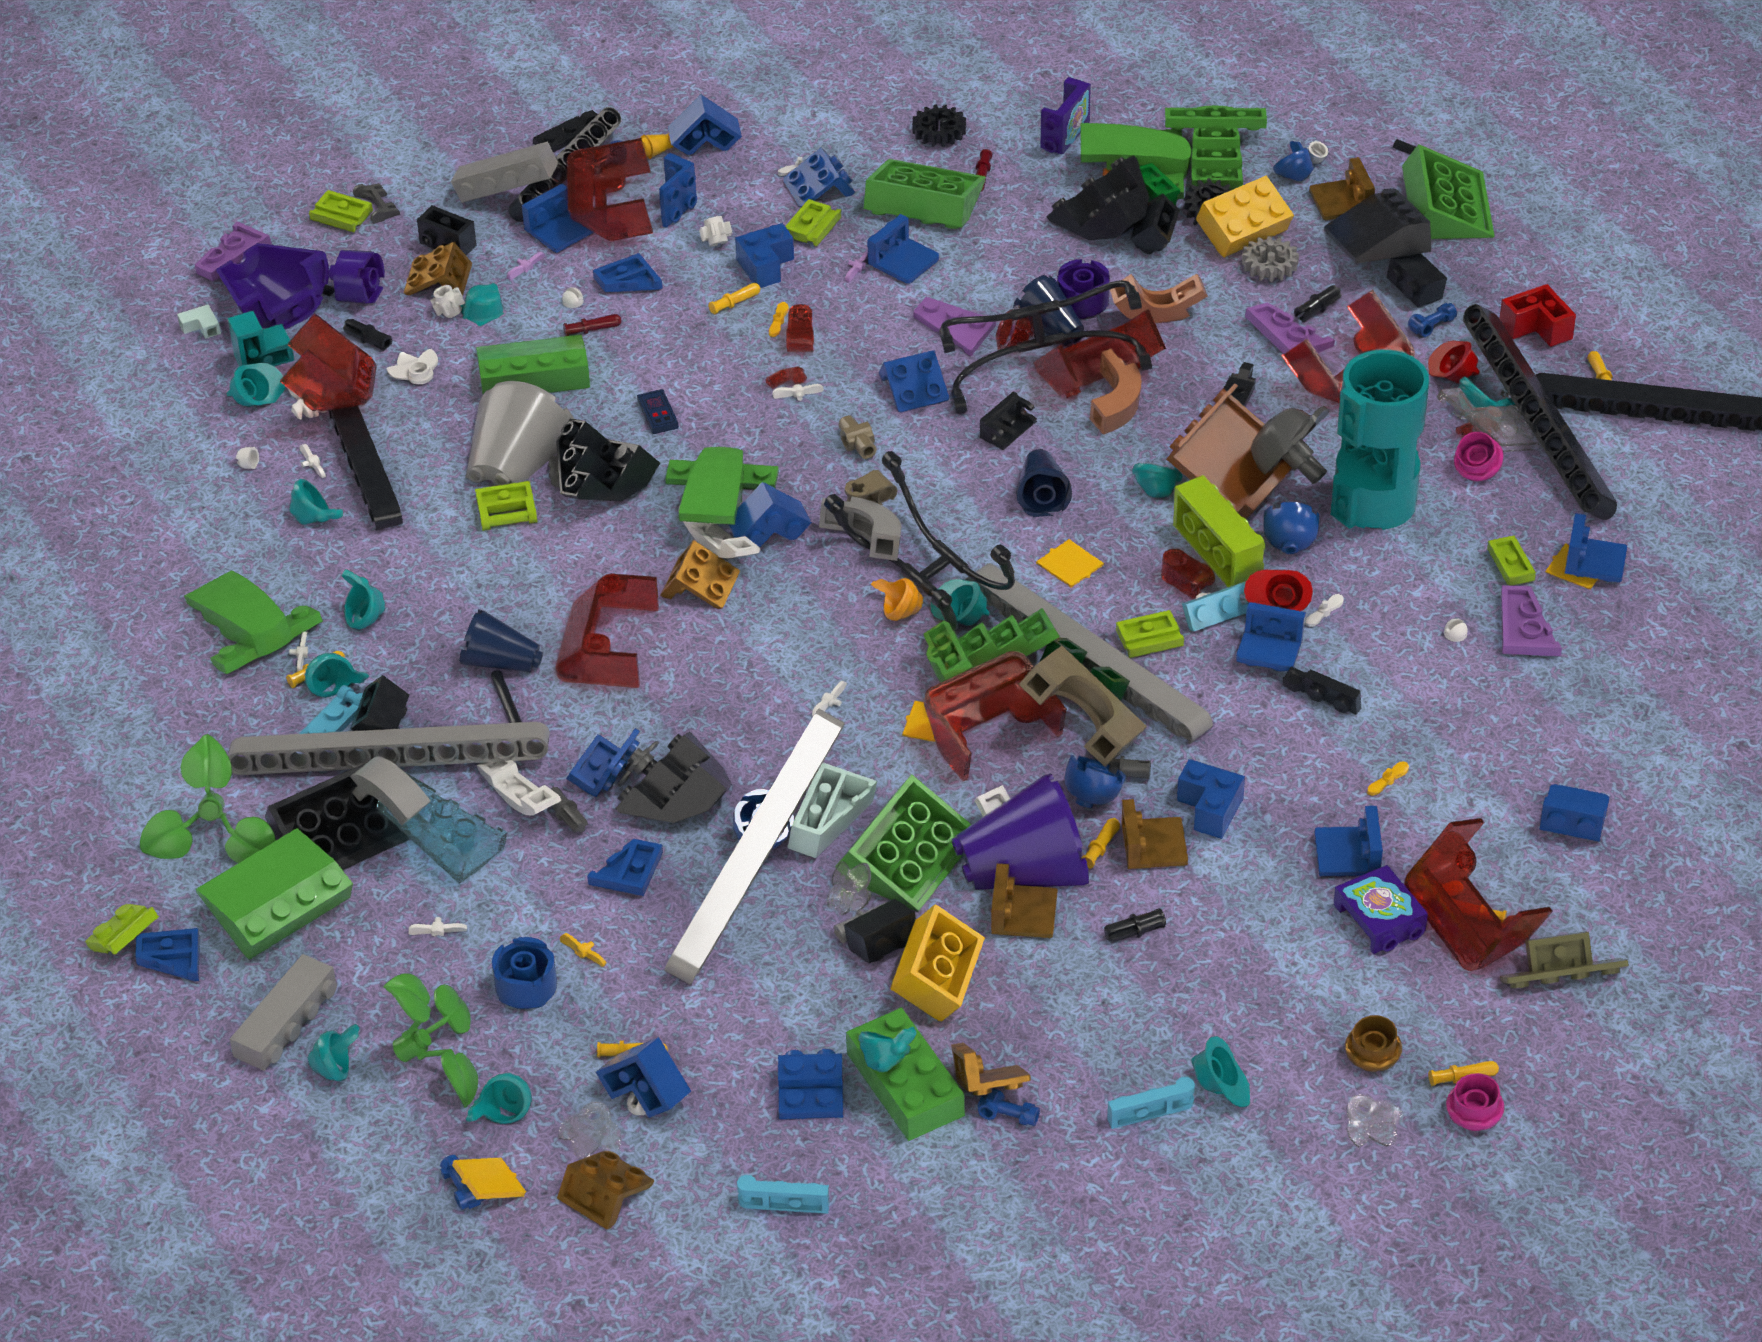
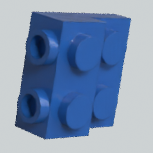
M822 1049L817 1054H803L799 1050H790L785 1055H778L779 1119L843 1118L842 1053L835 1054L831 1049Z

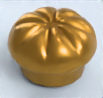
M1370 1015L1362 1018L1355 1024L1345 1040V1050L1349 1060L1355 1066L1365 1071L1376 1072L1387 1070L1396 1064L1402 1054V1043L1397 1035V1028L1391 1020L1380 1015Z

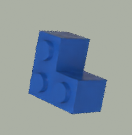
M702 94L668 126L671 145L686 155L695 153L706 141L720 150L726 151L742 137L738 118Z
M783 223L735 237L736 260L752 283H757L760 288L781 282L780 264L794 260L793 236Z
M762 482L738 507L735 525H728L735 538L746 536L758 547H761L774 532L789 540H795L812 522L801 501Z
M1188 759L1178 778L1177 801L1195 807V831L1220 839L1223 838L1244 799L1245 776Z
M659 1037L617 1054L595 1072L611 1099L633 1091L648 1118L670 1110L691 1092Z

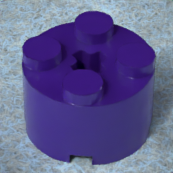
M341 250L335 265L332 264L329 268V278L334 282L336 301L375 303L383 290V286H379L380 278L385 277L383 260L378 253L361 250Z
M1076 259L1060 267L1057 283L1068 299L1110 283L1109 271L1100 262L1091 260L1090 264L1082 263V259ZM1109 290L1071 304L1078 318L1084 319L1103 312L1109 305Z

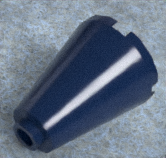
M1041 275L1024 287L1022 291L1025 294L1021 300L1016 298L1013 310L1053 300L1061 301L1067 298L1052 276L1049 275L1048 278L1046 275ZM1071 305L1061 307L1057 311L1041 314L1044 333L1047 335L1084 331V326ZM1031 317L1021 319L1032 326ZM1082 338L1065 340L1066 342L1062 344L1065 346L1070 343L1076 345Z
M1036 449L1026 456L1016 490V497L1018 503L1028 515L1033 517L1053 516L1048 512H1059L1060 510L1063 512L1068 507L1072 499V487L1069 479L1051 454L1046 450Z
M478 609V613L474 614L464 638L467 651L461 649L459 661L460 664L467 666L531 672L533 667L539 668L543 652L539 651L540 645L486 611Z

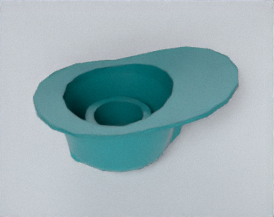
M495 283L471 287L466 294L465 304L461 305L462 318L468 319L478 326L491 322L504 314L501 296Z
M268 363L242 365L235 370L234 376L230 381V390L226 394L227 397H233L238 404L245 407L275 403L285 391L286 383L281 372L275 366Z
M951 579L937 589L945 590L952 597L951 607L958 623L962 625H973L982 616H989L990 614L986 609L987 599L977 582ZM931 601L933 616L940 620H945L941 610Z
M1218 1036L1210 1037L1206 1042L1205 1050L1191 1059L1199 1084L1207 1091L1224 1094L1235 1106L1241 1108L1249 1106L1250 1084L1236 1062L1230 1047L1222 1038Z

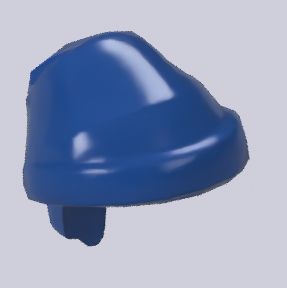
M1290 141L1293 153L1279 160L1273 166V171L1276 175H1281L1284 178L1303 181L1310 176L1314 169L1309 150L1303 148L1298 141Z

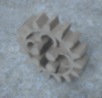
M1268 236L1267 240L1258 237L1257 243L1249 241L1248 247L1244 246L1242 265H1244V271H1250L1251 277L1258 275L1261 281L1266 277L1269 278L1270 282H1273L1274 278L1277 277L1282 281L1284 275L1291 277L1292 271H1297L1299 253H1296V246L1290 247V241L1281 242L1280 237L1276 240H1272L1271 236Z

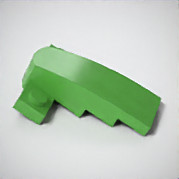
M1218 105L1197 108H1165V128L1173 130L1194 128L1191 170L1192 185L1196 186L1198 180L1205 184L1207 178H1210L1212 183L1215 184L1217 180H1221V186L1223 187L1229 184V190L1243 185L1241 139L1238 128H1246L1252 131L1267 128L1266 108H1234Z
M1081 123V163L1106 162L1107 170H1112L1110 165L1122 156L1124 159H1127L1134 155L1139 166L1153 163L1180 189L1177 199H1184V179L1188 174L1192 150L1186 138L1182 137V130H1156L1122 124Z
M707 447L702 450L696 461L670 459L666 474V484L686 485L679 509V521L735 525L737 510L740 502H742L743 489H756L762 482L776 488L779 469L778 466L744 464L743 450L737 448Z
M232 570L184 595L187 604L201 611L203 618L208 623L219 627L221 634L227 639L237 642L235 645L223 647L219 650L218 654L210 658L212 664L225 674L235 671L256 658L280 649L294 637L323 622L320 612L307 605L298 606L291 611V614L285 616L264 591L247 578Z
M1043 608L1020 623L1011 615L989 631L982 622L960 638H958L949 622L945 620L923 634L929 646L927 649V659L937 679L946 685L965 682L1004 668L1060 637Z

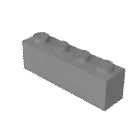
M547 141L459 166L451 183L461 203L550 179L558 165V161Z
M302 954L232 1035L230 1044L233 1057L263 1071L271 1063H276L288 1042H293L298 1038L304 1023L315 1018L321 1003L326 998L330 999L337 989L334 968Z

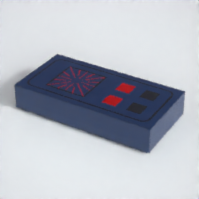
M663 389L637 395L638 403L652 434L679 428L677 418Z

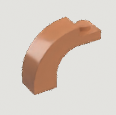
M1132 274L1122 280L1134 285L1136 291L1139 292L1142 308L1136 310L1130 309L1124 287L1110 289L1117 308L1127 318L1141 324L1183 320L1190 316L1187 308L1208 297L1202 279L1198 274L1163 291H1151L1143 288Z
M1112 349L1102 352L1099 371L1114 390L1106 395L1092 399L1089 418L1103 435L1124 426L1133 418L1139 406L1142 383L1140 372L1135 363L1125 365L1123 360L1118 358Z

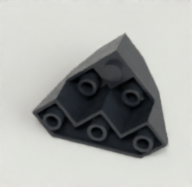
M1133 155L1124 159L1122 156L1110 165L1112 170L1105 176L1096 180L1094 177L1088 179L1081 185L1083 190L1075 197L1068 200L1062 198L1052 205L1053 211L1046 216L1047 219L1087 240L1117 238L1126 233L1145 218L1149 202V196L1137 158Z
M570 418L562 427L561 434L556 441L560 494L564 497L579 500L623 501L646 487L660 465V462L640 445L606 439L590 424L582 420Z
M689 731L683 736L677 734L667 746L670 752L658 762L653 759L642 772L646 777L641 783L633 788L628 785L617 798L621 803L616 807V810L623 814L675 823L710 810L732 784L724 768Z

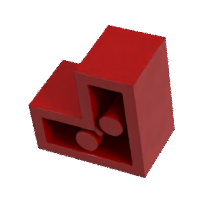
M1548 284L1502 299L1499 319L1512 339L1537 332L1552 347L1573 339L1576 314Z

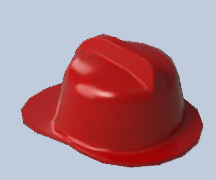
M1453 340L1441 344L1428 359L1429 375L1446 378L1455 383H1459L1460 379L1464 376L1469 378L1470 376L1479 375L1480 371L1477 368L1478 357L1471 349V343Z
M1266 569L1259 570L1249 576L1245 582L1244 594L1248 603L1252 602L1302 611L1311 602L1313 589L1308 578L1298 571Z

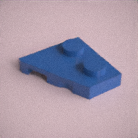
M640 253L593 270V278L604 292L663 289L661 278Z
M632 839L623 846L620 852L614 853L606 860L607 865L597 873L592 870L588 874V885L644 896L663 854L662 844Z
M198 928L140 933L136 936L135 958L138 966L191 981H199L200 935Z

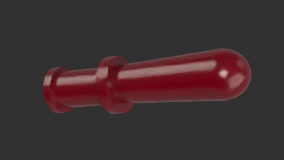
M983 149L980 152V160L976 163V175L987 177V171L991 169L989 162L993 155L990 150Z
M618 314L590 320L583 318L581 322L564 323L563 330L565 336L580 332L588 334V331L617 327L621 324L622 319Z

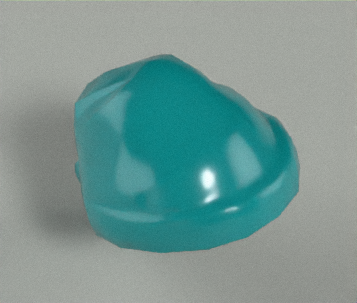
M1465 376L1459 381L1460 385L1457 391L1459 409L1462 414L1470 419L1479 420L1489 414H1498L1502 409L1515 405L1512 398L1499 401L1490 399Z
M1137 463L1132 468V473L1137 483L1148 496L1153 498L1170 496L1176 483L1180 482L1183 478V474L1176 467L1171 469L1159 465Z
M299 479L294 483L291 490L289 511L300 524L323 523L330 519L343 517V509H329L325 499L311 482Z
M345 569L342 577L352 587L345 600L344 617L350 628L361 630L372 625L385 611L386 606L383 593L371 586L365 577H360L352 571Z
M336 653L318 655L310 662L305 672V684L309 691L316 696L324 698L336 695L343 685L349 687L352 683H364L369 678V674L354 670L346 658ZM335 683L336 686L333 691L323 692Z
M354 1024L341 1034L334 1030L321 1034L307 1057L311 1069L329 1080L339 1082L345 1080L349 1073L348 1047L359 1037V1025Z
M914 1027L903 1029L894 1039L874 1032H861L858 1040L867 1066L878 1072H888L892 1067L900 1063L910 1052L911 1047L909 1044L917 1034Z
M503 1073L492 1077L483 1087L479 1098L469 1108L466 1121H475L482 1115L488 1120L499 1124H511L519 1121L526 1115L532 1102V1094L527 1082L520 1076L512 1073ZM500 1108H503L516 1115L505 1116L501 1114Z

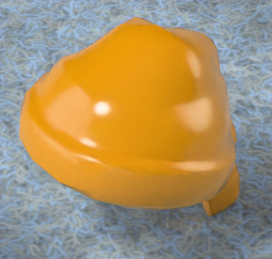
M901 578L895 582L878 579L871 583L874 588L885 593L883 611L887 619L893 621L905 619L919 612L922 607L923 596L918 591L916 585H914V582L908 578Z

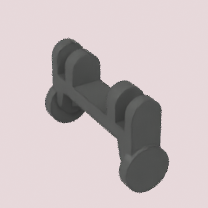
M377 183L367 186L358 184L354 187L353 195L356 198H371L377 206L378 210L374 211L370 217L373 224L400 215L394 203H385L381 198L387 196L381 184Z

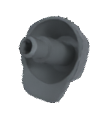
M1323 406L1312 415H1309L1303 410L1289 408L1269 419L1262 426L1251 445L1252 456L1257 468L1266 475L1283 459L1294 471L1298 469L1312 484H1316L1327 473V469L1312 456L1314 451L1303 439L1328 415L1329 410Z

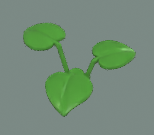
M205 734L186 752L180 767L182 777L187 784L194 788L205 786L207 794L199 803L198 811L184 823L181 815L175 810H164L155 814L142 831L140 849L143 853L160 859H175L185 856L193 842L192 834L187 827L200 817L207 821H213L218 818L222 820L228 833L232 835L225 843V850L228 856L236 863H240L275 842L276 837L271 826L259 817L243 818L237 823L235 830L231 827L226 813L223 812L225 807L223 798L211 790V787L219 789L228 784L232 775L231 762L222 745L211 735Z
M404 973L395 976L383 988L396 998L405 1013L415 1021L408 1030L402 1033V1036L393 1041V1050L396 1056L403 1062H407L416 1056L419 1060L426 1057L441 1056V1063L445 1074L464 1108L473 1101L478 1089V1074L471 1061L463 1053L454 1054L452 1049L427 1051L431 1045L429 1034L448 1022L456 1034H463L470 1029L471 1018L467 1005L451 986L440 985L434 991V1001L437 1009L444 1017L426 1030L422 1028L417 1029L421 1023L426 1022L430 1018L431 1009L428 1006L430 1001L429 993L421 980L415 975Z

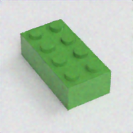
M902 1007L846 1032L847 1055L908 1141L965 1116V1094ZM910 1027L916 1029L917 1034L909 1044L911 1047L910 1052L900 1063L892 1067L888 1072H878L867 1066L858 1040L861 1032H874L894 1039L903 1029H909Z

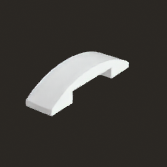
M683 521L694 539L720 558H735L760 552V547L746 536L733 538L716 523Z
M513 760L484 762L477 765L480 774L505 802L522 814L535 815L561 801L560 796L546 785L538 788L518 772L517 765Z

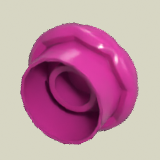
M1471 432L1465 435L1459 441L1454 455V465L1458 473L1464 478L1475 482L1492 478L1497 474L1503 463V450L1501 446L1483 432Z
M1480 1073L1462 1077L1451 1090L1446 1100V1108L1452 1121L1458 1126L1471 1131L1487 1130L1494 1127L1502 1118L1505 1110L1499 1085L1488 1075Z

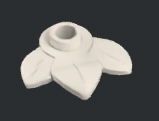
M432 349L423 352L419 358L401 352L397 365L388 367L387 372L395 379L408 380L413 384H425L433 378V369L438 365V357Z

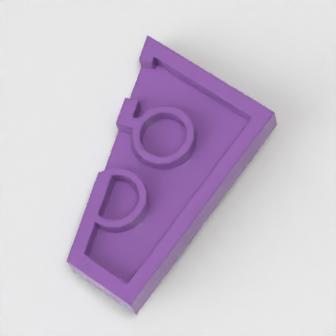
M237 221L232 226L233 231L230 234H224L220 238L221 244L218 247L211 248L194 265L197 274L211 281L220 279L215 269L230 260L234 264L240 263L243 258V252L256 243L271 245L270 236Z
M927 296L913 311L915 319L938 333L942 323L948 319L983 316ZM996 321L957 324L949 326L948 329L952 335L954 345L959 346L966 354L972 356L995 328Z
M1268 302L1246 308L1245 318L1290 361L1334 347V339L1329 336L1324 339L1316 335L1315 328L1309 325L1305 327L1293 322V316Z
M1502 585V654L1561 657L1562 647L1558 641H1555L1552 635L1553 630L1550 624L1546 623L1542 615V608L1531 586Z

